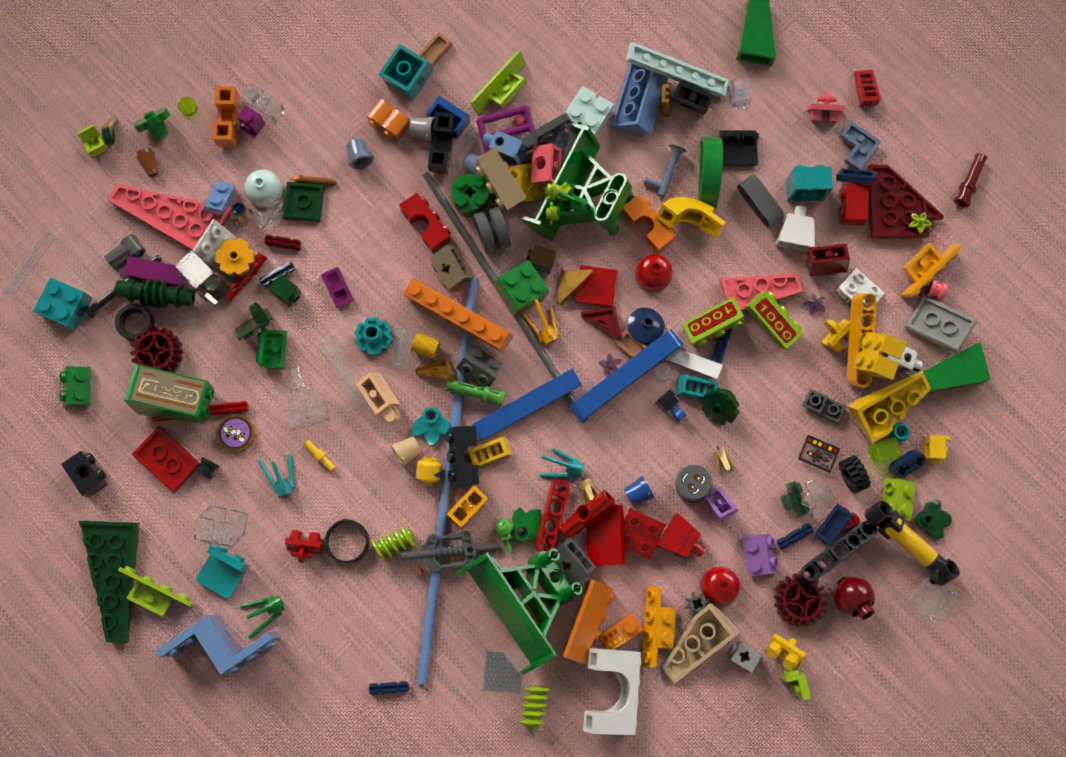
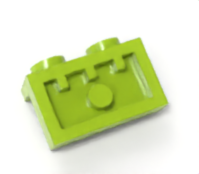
M793 669L791 671L784 670V674L779 675L780 680L790 682L792 694H795L801 700L811 699L804 673Z

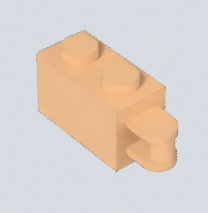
M370 372L356 383L375 415H383L384 419L388 422L400 420L401 415L396 408L400 403L380 373Z

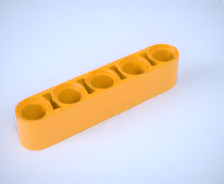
M856 293L851 300L847 382L851 386L867 388L872 381L871 375L853 368L856 356L859 352H862L861 337L864 338L867 332L875 333L877 300L870 293Z

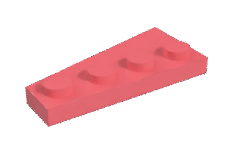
M797 273L719 278L725 299L728 300L734 297L741 311L747 310L745 305L761 291L772 292L777 300L797 295L804 291Z

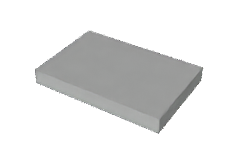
M924 295L907 321L905 329L958 354L976 325L977 320Z

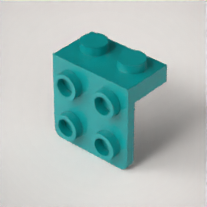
M220 544L217 546L210 545L206 551L210 555L196 577V581L222 597L230 598L250 565L244 562L245 558L236 553L233 556L228 553V548Z

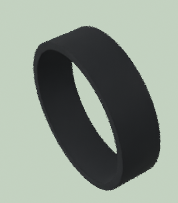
M344 519L335 522L325 535L326 551L331 558L338 562H356L365 555L369 547L367 530L363 525L354 520ZM352 522L361 527L365 534L366 543L364 550L358 557L343 561L336 558L330 551L329 536L332 530L339 524Z

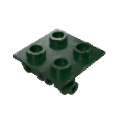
M252 303L249 306L252 318L235 328L239 340L242 338L247 339L259 327L262 329L269 325L272 317L267 308L263 310L258 303Z

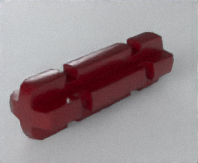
M269 234L264 239V243L268 246L275 245V247L292 248V250L297 251L302 246L301 240L298 239L291 240V238L274 237V235Z

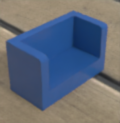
M440 96L437 97L426 113L427 118L435 117V112L454 114L456 120L454 137L456 139L461 136L470 123L469 114Z

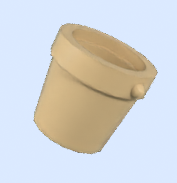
M413 436L391 445L402 467L408 465L410 461L422 454Z

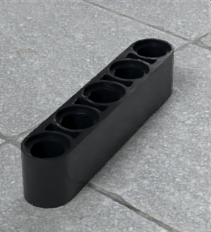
M867 521L862 522L805 564L796 575L798 583L804 587L812 585L867 544L877 534V527H873ZM863 529L866 530L869 533V535H866L863 532ZM848 540L853 541L855 546L851 545ZM834 550L839 552L840 557L835 555ZM819 561L824 562L825 565H826V568L822 567V566L820 565ZM804 572H808L811 575V579L807 578Z

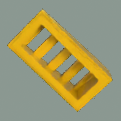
M500 437L468 450L472 464L478 465V467L512 455L506 437ZM499 443H501L502 449L504 451V453L502 454L498 445ZM491 446L494 447L497 456L493 455ZM485 448L488 453L489 459H486V456L484 454L483 449ZM477 451H479L482 462H479L477 458Z

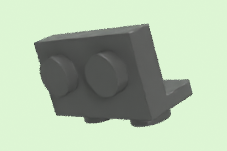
M471 343L456 369L483 387H490L497 378L503 364Z

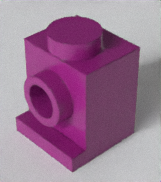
M244 106L237 116L241 123L239 128L256 138L265 125L261 114L247 106Z

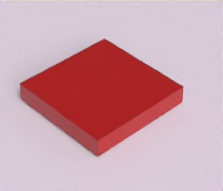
M580 265V270H593L595 275L589 277L577 291L575 303L613 307L618 270Z

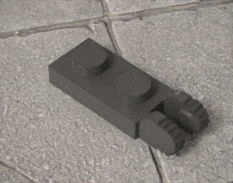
M562 114L528 134L527 137L525 136L523 142L526 148L533 149V146H537L541 139L543 141L548 140L553 136L552 133L557 130L561 132L569 127L568 124L571 123L568 114Z

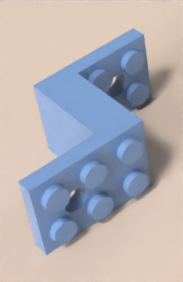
M217 614L206 615L155 652L159 658L176 657L184 651L183 647L189 644L193 645L199 641L220 675L226 673L230 675L244 668L243 663L252 662L260 657L259 652L268 651L277 645L276 640L281 637L277 631L267 632L249 646L240 650Z

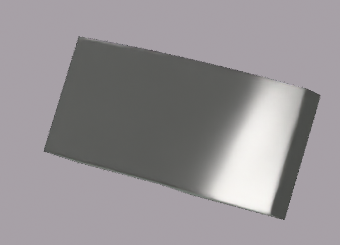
M812 389L809 390L802 406L838 425L846 409V405L831 400L827 395Z

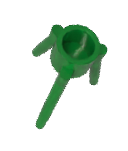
M272 595L265 599L240 605V608H246L266 603L264 604L265 607L247 615V619L266 611L269 615L273 613L269 619L248 636L249 639L258 634L275 618L282 615L281 611L285 610V607L279 595L275 597Z

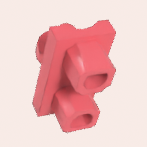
M825 91L824 96L817 97V101L823 102V104H808V110H811V120L822 121L823 111H829L828 121L838 122L841 112L845 111V105L830 104V102L837 101V97H831L830 91Z

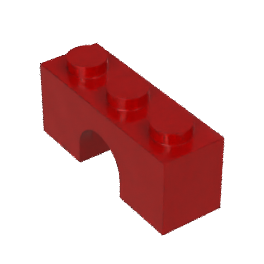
M416 192L400 203L399 208L411 225L419 220H424L429 224L428 228L421 233V238L432 254H434L451 242V232L446 225H441L439 222L440 217L436 211L429 209L427 199L424 196L420 197Z

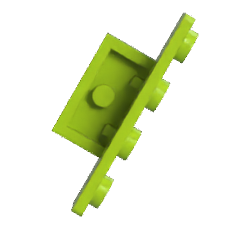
M517 51L470 101L477 114H480L490 102L503 109L526 85L525 78L517 74L526 65V61L520 51Z
M128 566L125 569L121 567L118 569L120 573L136 580L126 599L162 617L173 599L190 608L193 605L190 602V597L182 593L177 596L172 593V588L164 584L159 587L153 584L155 582L154 579L146 575L141 578L135 575L137 573L136 570Z

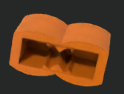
M382 99L378 100L367 115L369 125L376 130L378 128L383 130V134L390 140L394 138L398 141L411 123L406 115Z

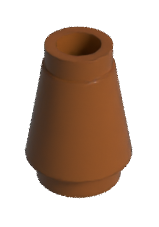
M151 148L139 150L136 158L148 177L158 175L155 152Z

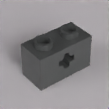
M572 537L557 548L558 551L554 553H560L559 560L555 562L570 584L582 581L597 568Z

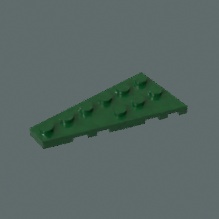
M79 521V526L83 533V543L86 546L88 555L87 561L91 579L97 594L96 601L102 616L101 623L105 640L109 643H129L132 601L126 598L134 586V579L120 573L118 569L120 567L125 569L126 566L134 570L136 568L140 523Z

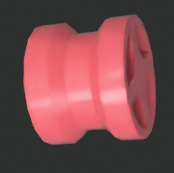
M933 279L927 287L926 296H933L938 301H942L947 293L948 283H939L936 279Z

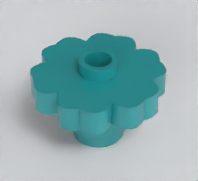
M368 317L365 319V323L357 325V329L354 331L357 337L355 343L361 352H368L370 356L381 355L383 349H390L393 343L391 336L393 330L387 321L380 322L378 317Z

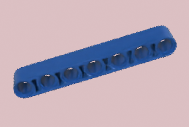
M670 329L578 398L568 408L578 421L582 422L683 345V342Z

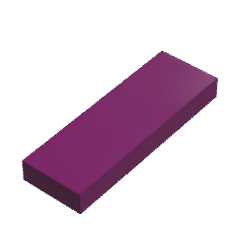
M128 256L124 275L141 279L151 278L152 281L159 279L160 282L166 280L168 284L183 286L186 267Z

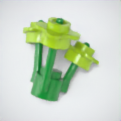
M553 180L552 184L548 183L547 187L544 188V194L547 195L546 201L549 198L555 200L557 196V199L561 202H568L570 200V209H573V212L560 211L559 206H553V202H551L550 208H547L545 212L546 218L550 219L551 225H553V221H559L560 216H575L579 218L580 214H585L588 200L574 195V189L567 182L559 186L555 184L556 180Z

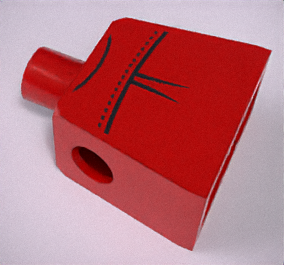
M678 513L674 514L657 544V547L683 558H687L690 552L701 557L706 547L697 542L701 533Z

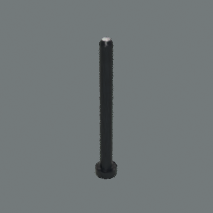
M156 255L151 259V261L161 262L162 260L160 255ZM129 276L123 281L137 280L139 278ZM114 288L90 307L86 305L83 308L84 311L91 318L95 317L96 311L116 297Z

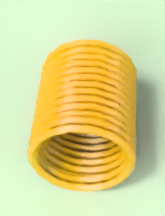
M418 332L412 342L411 351L434 360L440 349L441 341Z

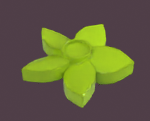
M926 212L920 216L911 213L913 222L910 223L909 227H917V231L920 234L925 227L932 225L926 219Z

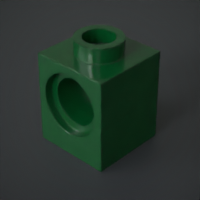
M282 274L269 287L271 292L288 306L296 303L301 296V290Z

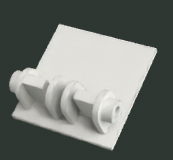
M213 219L192 251L203 258L204 262L211 264L217 269L219 265L215 261L216 250L221 249V242L226 241L228 238H232L235 241L237 237Z
M857 268L836 289L838 296L844 300L847 297L849 298L846 303L852 300L856 293L873 294L877 302L885 294Z

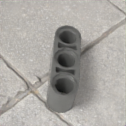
M751 175L737 185L740 194L764 226L769 228L785 217L781 207L756 175Z

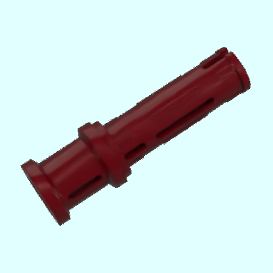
M976 153L965 182H962L959 186L960 191L958 196L954 198V203L960 207H969L972 194L977 190L975 185L987 160L985 154L981 158L983 153Z

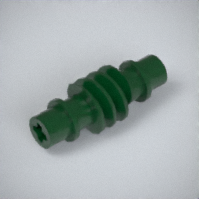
M151 278L147 279L146 284L137 283L135 279L130 281L117 280L114 288L116 297L127 298L129 302L139 300L140 305L143 307L147 305L148 307L155 306L156 308L162 307L167 309L168 304H174L175 308H179L181 305L193 307L196 298L195 290L184 289L182 285L168 287L166 280H163L160 286L159 279H156L153 284Z

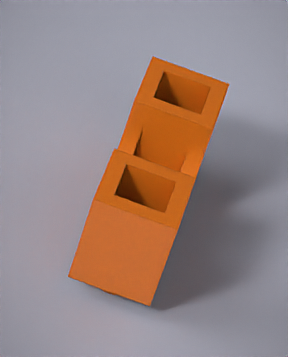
M216 86L215 105L218 110V121L213 122L212 139L217 147L236 148L237 116L239 115L240 95L234 86Z
M638 194L623 207L621 214L632 227L639 222H647L651 225L652 231L646 236L645 242L656 254L660 253L674 241L676 237L673 227L670 229L656 218L658 211H654L651 208V204L646 197Z

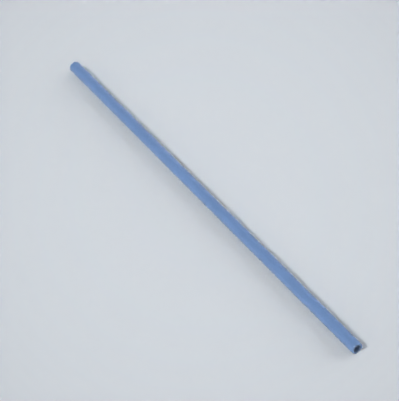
M477 279L469 280L466 308L473 312L475 311L478 287ZM463 330L458 364L471 342V335ZM457 370L456 381L465 383L466 375ZM455 392L450 427L460 426L464 395ZM447 452L436 529L437 536L446 535L447 513L449 512L452 489L451 482L448 480L450 463L447 461ZM438 540L434 548L440 547L441 549L444 547L445 540ZM441 556V558L435 557L436 561H437L440 565H442V558H443V557H442V556ZM441 570L437 573L431 571L416 682L418 684H426Z

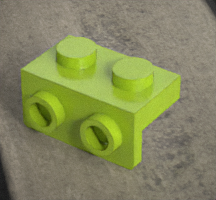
M886 478L882 500L886 501L893 511L899 512L905 518V521L911 522L916 483L903 479Z

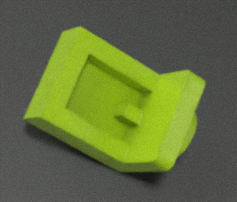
M90 125L77 132L91 158L101 155L104 151L108 150L103 137L94 125Z

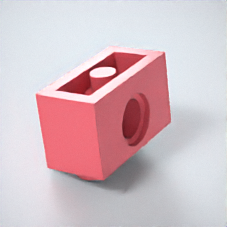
M554 144L533 146L532 171L530 174L532 184L541 188L547 187L548 183L552 184L561 170V148Z

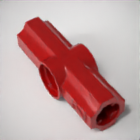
M603 490L587 504L578 506L575 513L561 524L560 529L568 539L570 537L573 538L588 525L597 523L600 516L615 505L612 495L608 491Z

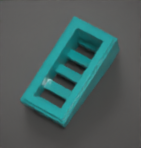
M681 375L677 380L676 395L702 399L707 392L708 385L711 386L710 390L714 391L715 388H718L719 382ZM693 383H695L694 392H692ZM701 384H703V386H702V394L699 393V392H700V385H701Z

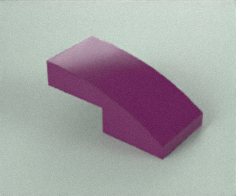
M338 267L321 274L336 308L354 301Z

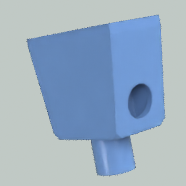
M496 131L494 135L486 132L482 139V143L488 145L490 150L497 146L500 150L498 152L500 157L514 165H521L528 151L522 140L500 131Z

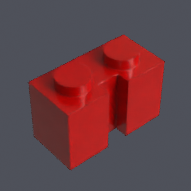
M846 183L839 190V200H841L842 207H839L838 217L841 218V224L863 226L867 222L869 184Z

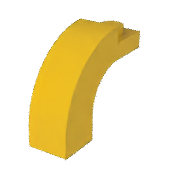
M675 197L667 200L662 204L656 216L659 221L670 229L678 223L687 222L698 226L714 239L720 235L726 224L725 221L713 213L715 208L700 200L689 197Z

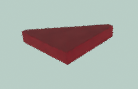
M615 306L581 312V318L617 340H622Z

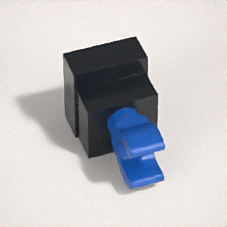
M671 389L655 401L664 413L670 410L678 422L686 417L685 413L676 406L679 400Z

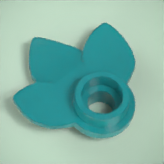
M428 407L424 410L422 417L414 421L412 435L419 436L424 434L426 441L430 445H434L439 441L441 433L446 434L450 424L447 419L442 417L441 412L437 408ZM432 413L435 414L434 420L429 419V416Z

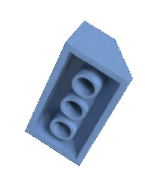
M630 63L610 127L637 136L650 135L662 100V86L667 83L668 77Z

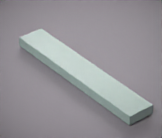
M634 42L629 44L626 62L678 82L682 81L717 97L724 98L726 96L728 79Z

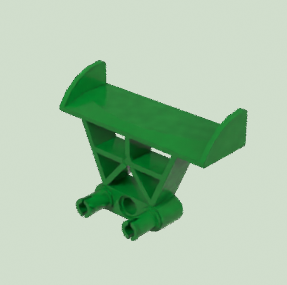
M571 123L570 128L578 137L555 179V184L561 186L567 182L574 189V195L588 200V205H590L591 209L586 210L584 215L580 214L579 218L575 216H560L559 221H553V225H551L550 219H547L545 214L546 209L550 208V203L553 202V206H559L560 211H568L571 204L570 200L568 202H561L556 196L555 200L549 198L546 201L545 199L535 219L523 216L521 220L533 231L550 241H553L560 225L598 221L600 226L606 229L609 235H616L618 233L616 230L619 231L616 221L625 203L630 202L635 197L632 193V185L625 174L616 173L611 176L594 160L601 146L590 127ZM590 166H592L594 169L583 187L581 184ZM603 194L596 207L592 197Z
M555 548L550 549L548 552L541 551L528 559L527 565L499 569L487 552L454 574L458 577L466 571L470 573L530 662L520 671L522 675L536 669L557 655L545 636L558 607L572 601L574 596L580 595L583 591L582 586L577 588L580 585L579 582L570 584L555 561L559 560L560 553L554 554L558 551ZM505 575H508L522 595L521 599L514 592L504 577ZM537 582L546 594L535 593ZM525 603L528 604L536 618L539 620V626H537V624L525 608Z

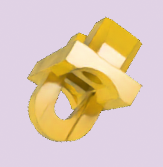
M828 319L824 325L830 333L820 343L823 346L830 347L834 352H840L845 347L840 339L844 336L849 340L850 320L842 319L837 324L834 320Z
M775 633L769 643L766 655L771 659L779 657L784 661V667L791 671L794 668L797 670L800 668L806 653L795 646L798 642L796 639L791 638L788 642Z

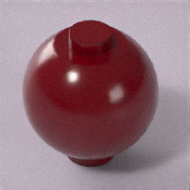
M843 577L837 582L838 585L834 591V601L837 608L843 614L850 617L859 616L861 620H866L874 614L875 610L872 606L875 602V593L872 586L866 580L859 577Z

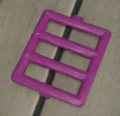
M524 105L509 110L503 108L498 110V113L477 118L476 123L481 141L486 133V123L523 113L526 124L500 132L512 136L527 131L530 134L535 131L530 107ZM482 143L484 152H488L490 150L489 146ZM532 161L521 163V165L532 163Z

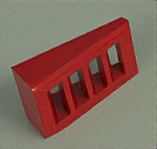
M873 69L855 71L854 78L859 107L878 105L881 98ZM865 75H868V76H869V78H863V79L860 78V76H865ZM862 82H870V84L862 85Z

